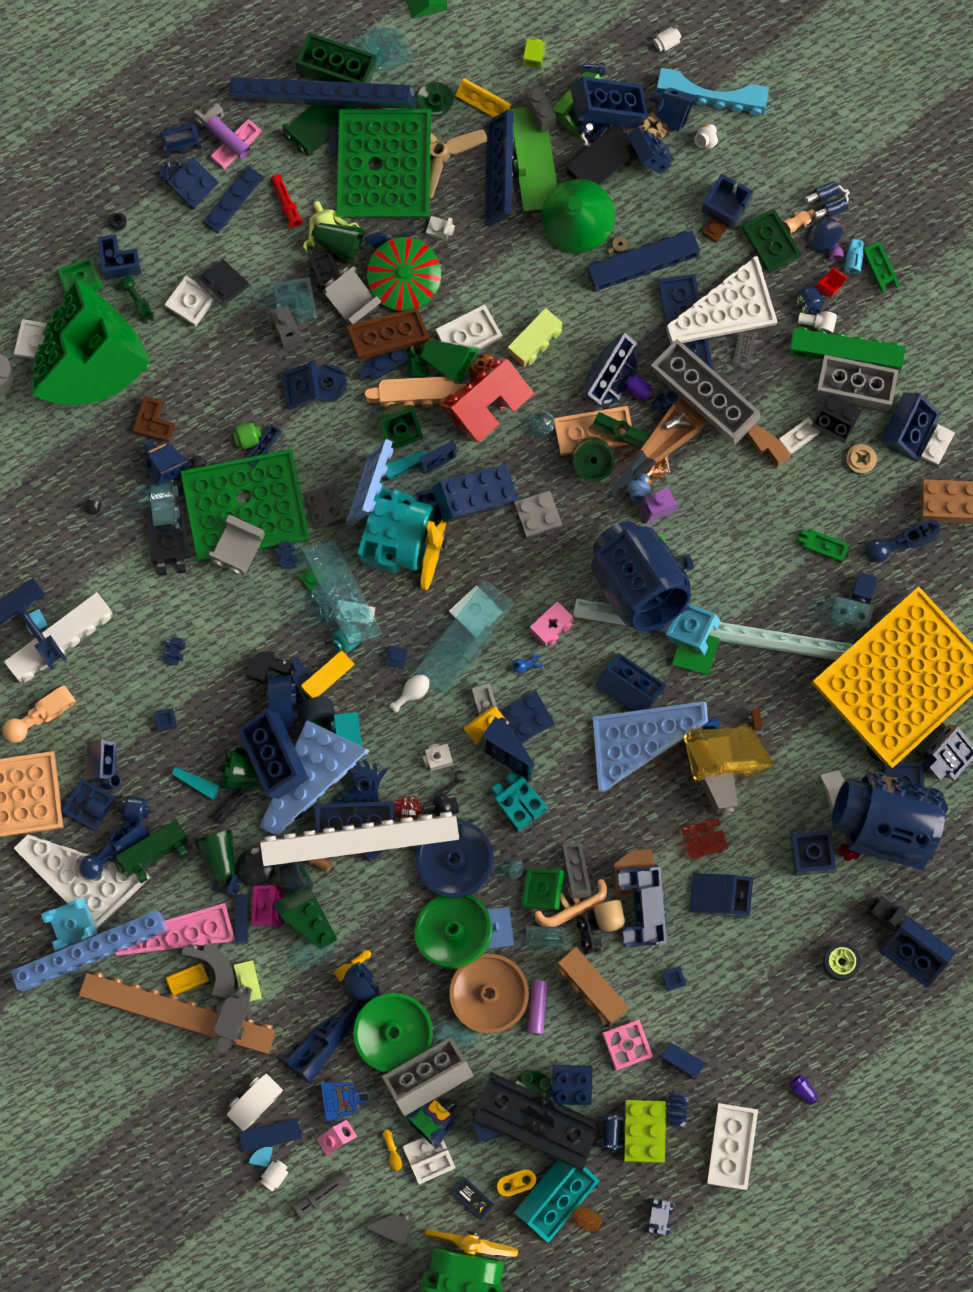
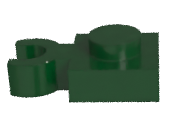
M410 346L406 350L409 357L406 360L409 378H428L426 361L421 359L420 356L422 354L421 347L414 350V347Z

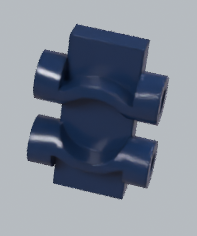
M164 162V166H160L159 177L163 178L164 182H168L183 167V164L176 163L175 167H171L172 163Z
M672 390L667 391L666 397L663 393H659L651 407L653 410H659L661 407L662 409H667L673 403H676L678 395L677 393L674 394Z
M289 541L278 543L279 548H276L277 556H282V559H279L280 567L284 566L285 569L296 567L295 563L299 562L297 555L293 556V552L296 551L294 544L290 545Z
M171 637V640H166L165 647H168L169 651H164L163 658L167 659V664L178 665L179 661H183L184 654L181 653V650H185L186 643L183 642V638Z

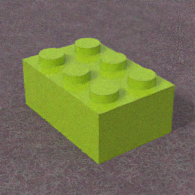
M625 1101L624 1162L665 1163L666 1101Z

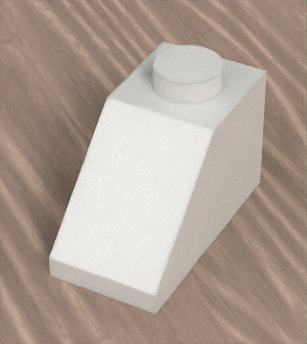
M839 770L820 775L831 812H833L838 791L844 782Z

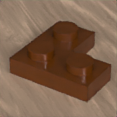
M144 396L133 432L170 443L175 424L158 419L163 405L162 401Z

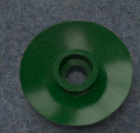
M430 82L420 89L417 102L420 109H431V116L437 117L446 114L452 108L454 96L452 90L446 84ZM437 99L439 103L434 104L432 101Z

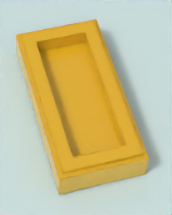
M203 963L166 977L173 996L210 981Z

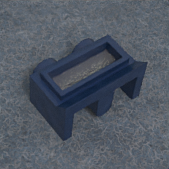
M183 123L179 128L168 127L160 133L166 158H170L169 152L179 149L181 154L186 153L189 146L197 145L199 150L202 149L195 124Z

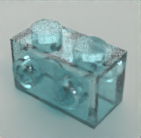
M836 596L834 597L829 619L834 620L833 624L844 626L847 623L852 625V629L863 631V628H869L874 605ZM840 609L844 610L843 615L840 614ZM860 613H861L862 616H863V618H862L861 620L858 618V615H859Z

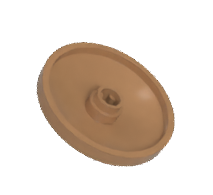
M482 954L473 963L458 968L451 981L450 1003L459 1021L475 1032L495 1034L511 1028L523 1016L528 1004L529 989L523 972L513 961L500 955Z

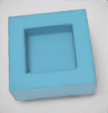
M40 609L29 614L40 631L49 627Z

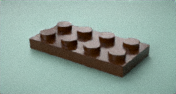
M418 308L349 325L346 329L358 361L410 346L424 344L430 339Z

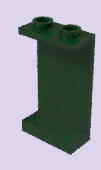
M312 105L290 126L285 123L282 125L283 136L289 142L293 141L297 144L296 148L302 154L305 152L310 156L329 138V129L334 132L339 129V109H355V106Z

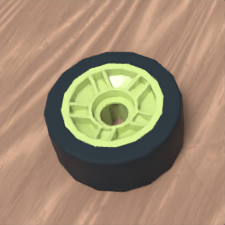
M839 942L832 945L823 956V968L826 974L836 981L851 979L858 973L861 967V957L858 950L848 943ZM845 959L846 961L844 965H840L838 960Z

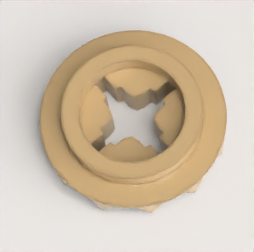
M651 112L648 114L649 118L638 127L644 131L648 130L651 135L654 134L661 139L665 136L668 125ZM650 123H652V124H655V123H656V124H657V125H656V129H654V128H651V129H650V128H649V127H650Z
M858 444L848 451L846 462L849 465V469H852L855 473L865 474L875 467L877 456L870 446ZM858 456H866L865 463L860 462L856 464Z

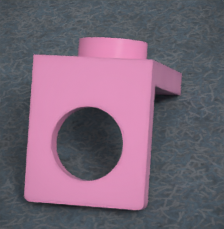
M345 1120L317 1138V1141L326 1156H328L345 1143L355 1139L357 1135L349 1122ZM342 1127L348 1130L349 1137L343 1134Z

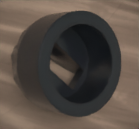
M87 500L86 511L91 515L97 514L101 509V503Z

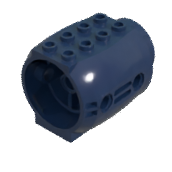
M625 521L609 527L597 538L593 546L595 557L591 564V570L606 598L626 625L639 631H652L655 629L660 631L690 608L688 604L691 598V584L688 576L669 547L653 528L647 526L638 527L634 522Z
M867 772L861 781L847 778L842 783L833 808L832 827L837 831L845 833L849 850L924 871L927 862L934 855L940 842L948 806L943 793L936 788L929 789L915 782L911 783L898 777L885 776L880 772Z

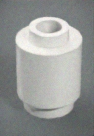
M670 27L656 35L653 42L659 52L667 51L680 43L681 35L677 28L673 29Z
M279 1160L276 1163L272 1161L261 1176L262 1180L260 1183L274 1191L289 1173L286 1171L287 1166Z

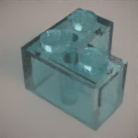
M309 277L273 284L277 308L288 305V307L296 306L299 323L317 320Z

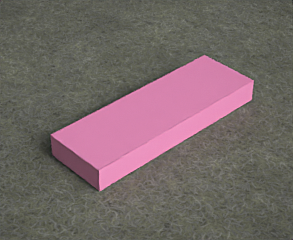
M247 119L234 133L249 145L262 133V130ZM224 143L210 156L223 170L237 157Z

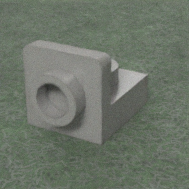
M218 104L209 108L205 115L197 109L194 111L195 121L202 128L206 127V123L211 117L216 116L218 119L224 117L223 109Z

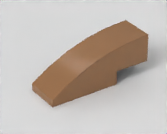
M755 424L745 434L759 456L767 453L776 467L790 460L791 454L786 447L765 429Z

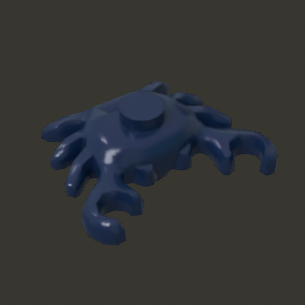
M363 759L365 767H362L358 760L356 765L351 768L357 770L353 774V783L350 785L353 791L342 790L341 794L345 798L339 800L337 797H334V802L349 803L354 798L358 799L353 803H361L363 799H365V802H370L372 797L374 802H379L378 788L381 779L387 773V769H383L377 774L376 763L373 764V769H370L366 759Z

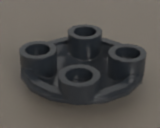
M251 848L244 851L236 863V872L239 879L249 886L266 884L272 879L275 871V865L263 866L260 848Z

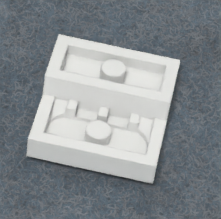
M423 1137L403 1145L418 1184L455 1169L444 1140L436 1149Z

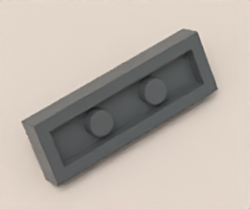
M582 843L562 844L561 849L571 899L591 897L592 892Z

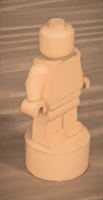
M815 210L795 212L794 218L782 221L789 234L795 232L801 225L806 227L812 221L811 217L814 216Z

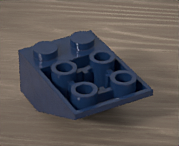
M693 873L689 912L748 919L750 916L754 877Z

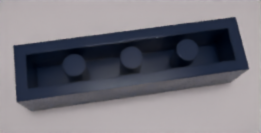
M271 424L247 458L259 456L256 452L260 446L264 450L261 455L267 454L282 431ZM272 430L277 432L273 438L270 434ZM266 438H268L270 442L265 447V444L263 442ZM256 460L254 464L251 462L246 463L255 468L260 460Z

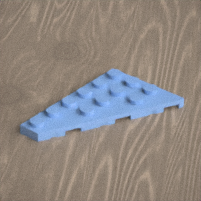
M706 702L593 717L598 790L600 792L606 791L707 723Z
M306 721L295 749L309 779L279 799L272 797L260 828L274 835L281 834L286 826L295 821L294 818L302 811L305 812L316 802L318 797L325 793L329 786L339 781L349 769L356 765V762L364 754L367 755L369 750L313 722Z

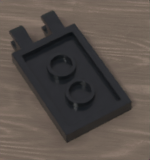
M184 503L146 507L152 563H157L159 576L167 575L166 564L176 563L178 574L186 573L184 559H189L190 554Z

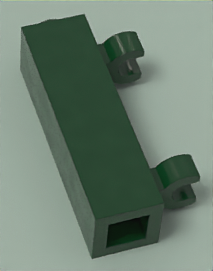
M177 820L117 855V864L115 866L119 873H124L127 878L135 874L138 881L142 884L148 880L147 874L143 870L145 867L174 850L181 860L188 856L187 850L184 847V844L187 843V835Z

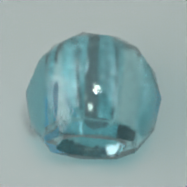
M539 412L532 418L531 425L536 434L548 435L553 431L555 422L551 414Z

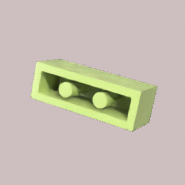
M545 308L508 346V354L523 367L527 364L531 365L536 360V355L539 351H545L550 344L549 341L553 337L556 339L561 334L562 322Z

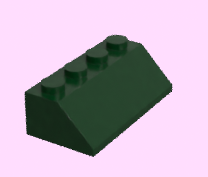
M309 32L296 60V74L317 81L371 83L377 55Z

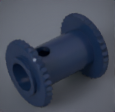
M621 1115L599 1116L598 1119L604 1120L605 1127L604 1145H598V1148L607 1150L625 1148L624 1145H620V1120H625V1117H620Z

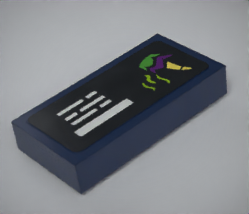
M466 1177L452 1191L480 1219L495 1205Z

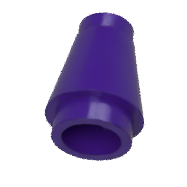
M801 1074L789 1084L792 1088L791 1091L809 1105L817 1100L818 1096L809 1081Z

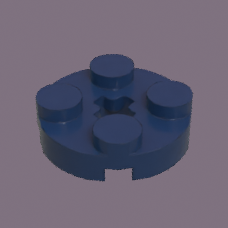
M330 364L316 369L321 398L319 400L322 402H336L345 394L347 389V381L343 371L339 367ZM330 379L333 385L327 388L323 382H328Z

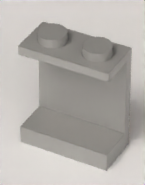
M354 266L351 269L346 267L339 272L340 277L337 280L333 278L324 284L326 288L322 291L348 325H353L381 303L380 299L377 296L374 297L354 272L356 268Z
M229 515L226 520L227 527L214 552L210 551L209 557L214 565L219 567L223 565L236 575H239V573L245 575L265 536L264 530Z

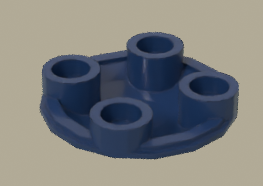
M833 218L818 220L808 230V244L816 250L832 251L841 239L843 228Z

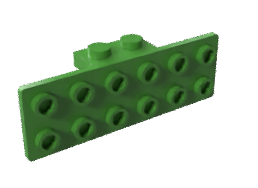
M527 107L510 109L513 111L514 119L512 153H515L516 159H513L514 171H518L523 211L542 210L543 203L548 194L557 186L549 130L540 133Z

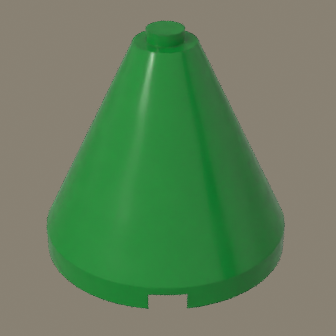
M585 179L568 180L557 185L546 197L541 211L542 227L548 239L557 248L574 254L588 253L601 244L603 245L611 235L615 224L614 205L608 193L600 185Z

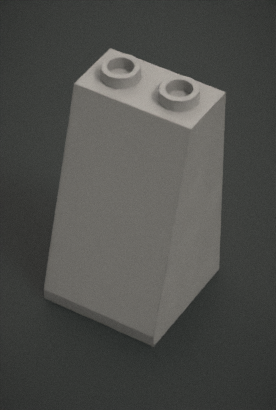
M728 737L689 742L687 754L715 814L721 815V817L732 816V813H735L738 807Z

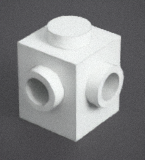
M433 744L425 750L426 756H423L425 767H430V771L453 765L448 744L441 746Z

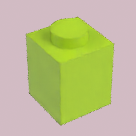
M527 39L523 66L541 69L545 42L539 39Z

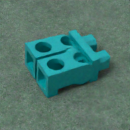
M512 772L505 778L510 785L509 788L505 790L498 783L491 791L495 797V802L519 833L532 823V819L536 820L548 810V806L523 777L520 778Z

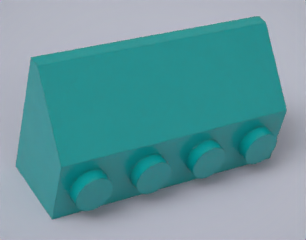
M557 1160L514 1213L549 1243L600 1180L586 1167L581 1171Z

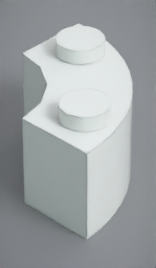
M267 1074L261 1079L256 1077L249 1085L251 1088L240 1099L237 1097L229 1105L231 1110L227 1113V1116L242 1131H245L283 1091Z

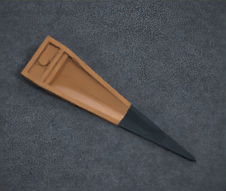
M680 397L672 405L634 460L610 490L609 495L618 491L700 433L709 422ZM676 413L679 415L684 413L685 416L681 420L691 423L690 426L678 425L667 431L663 428V424L672 420Z

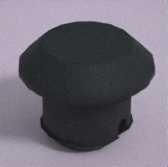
M194 455L190 460L192 463L191 469L204 467L207 464V461L199 455Z

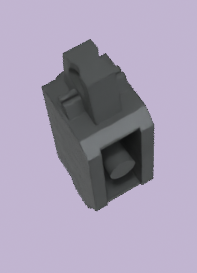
M240 985L234 998L229 997L224 1002L214 1028L216 1035L220 1037L216 1048L221 1055L228 1053L233 1042L237 1043L238 1039L242 1040L245 1033L244 1023L250 1020L253 1012L249 1004L252 989Z

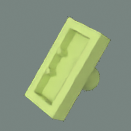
M254 961L235 964L234 969L238 986L243 985L252 989L250 1002L261 1000L262 996Z

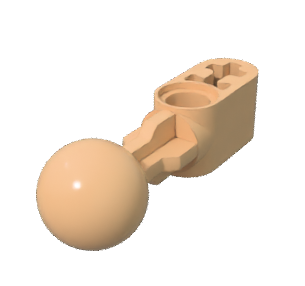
M66 686L59 687L39 700L23 719L13 718L6 721L2 728L4 738L11 743L21 742L26 737L28 728L33 725H40L44 721L49 722L73 706L76 700Z

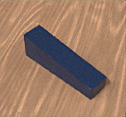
M248 894L236 895V944H249Z

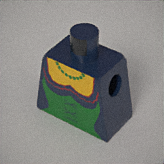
M433 1099L409 1114L407 1119L409 1124L436 1149L455 1124L450 1113L457 1106L451 1099H447L442 1105Z

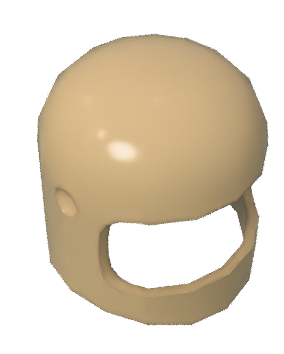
M621 900L604 902L593 906L600 930L613 932L623 927L625 918Z

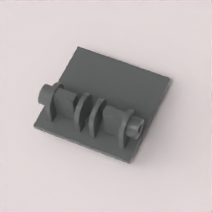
M336 482L303 495L313 530L335 521L338 523L345 521L346 515Z

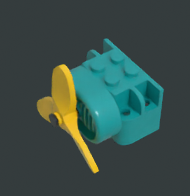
M381 483V489L374 498V501H376L375 507L369 514L357 553L362 566L394 574L401 568L415 571L420 567L423 560L421 588L428 590L434 576L440 548L445 549L447 545V538L443 537L446 523L441 519L436 527L434 523L435 509L432 505L415 501L411 495L401 493L398 489L395 491L385 489L383 483Z

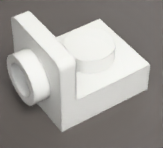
M431 216L426 235L447 241L448 236L453 235L455 225H452V218H448L447 221Z

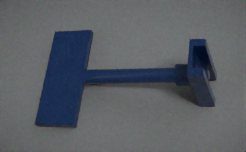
M32 578L0 600V625L18 613L39 642L35 645V648L52 670L54 668L52 663L60 658L63 661L67 658L51 635L46 638L43 636L25 610L27 606L45 595L34 578Z

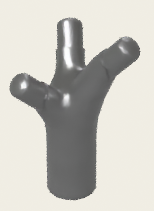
M676 413L672 420L663 424V428L667 431L678 425L690 426L691 423L681 420L685 416L684 413L680 415Z

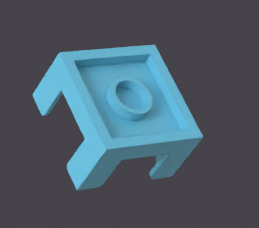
M688 604L690 608L671 622L666 636L671 643L678 645V642L693 647L697 653L705 655L708 649L706 644L707 637L712 627L717 630L721 621L715 613Z
M84 898L73 900L64 906L41 914L44 923L51 922L58 939L52 941L55 951L98 934Z

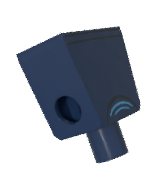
M668 88L663 94L654 91L650 101L658 105L655 116L679 132L686 125L697 96L674 88Z

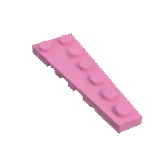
M223 903L165 920L168 932L116 953V956L180 949L184 946L188 947V944L204 946L205 944L234 942L235 936L226 904Z

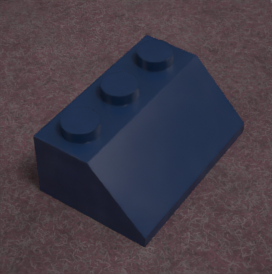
M903 392L881 441L889 449L919 461L941 413L922 394Z
M621 653L605 668L596 683V686L603 692L608 693L632 711L651 709L667 686Z
M907 916L881 950L882 954L927 988L948 965L956 952L909 916Z

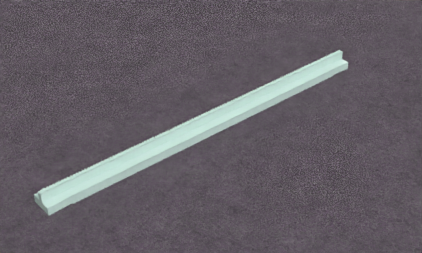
M576 599L574 617L626 626L611 604ZM671 622L660 631L667 632ZM720 622L717 630L712 627L709 633L710 636L720 638L719 641L831 660H837L854 645Z

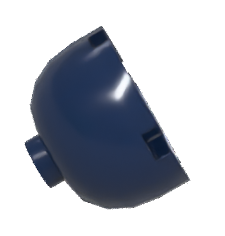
M360 961L352 965L345 973V987L343 990L349 998L353 997L357 1001L368 1002L381 993L379 985L374 986L372 980L374 976L365 964H360Z

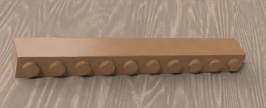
M98 972L86 973L79 994L81 998L219 1040L220 1038L214 1030L220 1015L216 1013L217 1009L209 1006H205L204 1009L197 1007L198 1003L189 1000L183 1003L178 1001L179 997L168 994L167 997L160 996V992L157 990L149 989L147 992L141 990L142 986L130 983L129 986L122 984L123 980L111 977V980L103 978L104 974ZM251 1019L245 1021L243 1026L245 1033L242 1040L238 1039L237 1043L233 1042L232 1044L269 1055L276 1035V1031L272 1030L273 1026L264 1023L258 1026L253 1024L254 1020Z

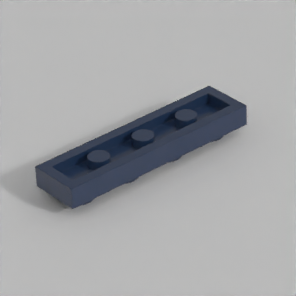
M248 166L203 221L204 224L219 234L261 182L263 176Z

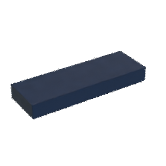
M298 1119L239 1132L243 1152L302 1139Z

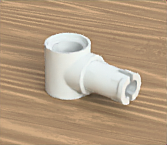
M823 311L817 314V316L800 312L798 324L813 326L814 329L825 331L827 334H833L837 315L827 311Z

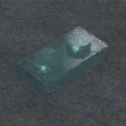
M441 1019L436 1039L444 1041L452 1037L456 1045L474 1050L479 1032H475L464 1025Z

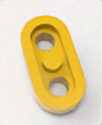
M521 1170L502 1177L498 1181L497 1190L504 1197L519 1194L534 1187L536 1176L530 1170ZM524 1176H528L530 1178V1182L528 1184H524L522 1182V1178ZM505 1183H509L511 1185V1189L506 1191L504 1190L503 1185Z

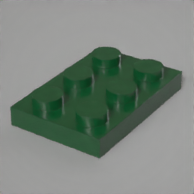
M775 209L746 222L741 227L768 273L800 258L802 255Z

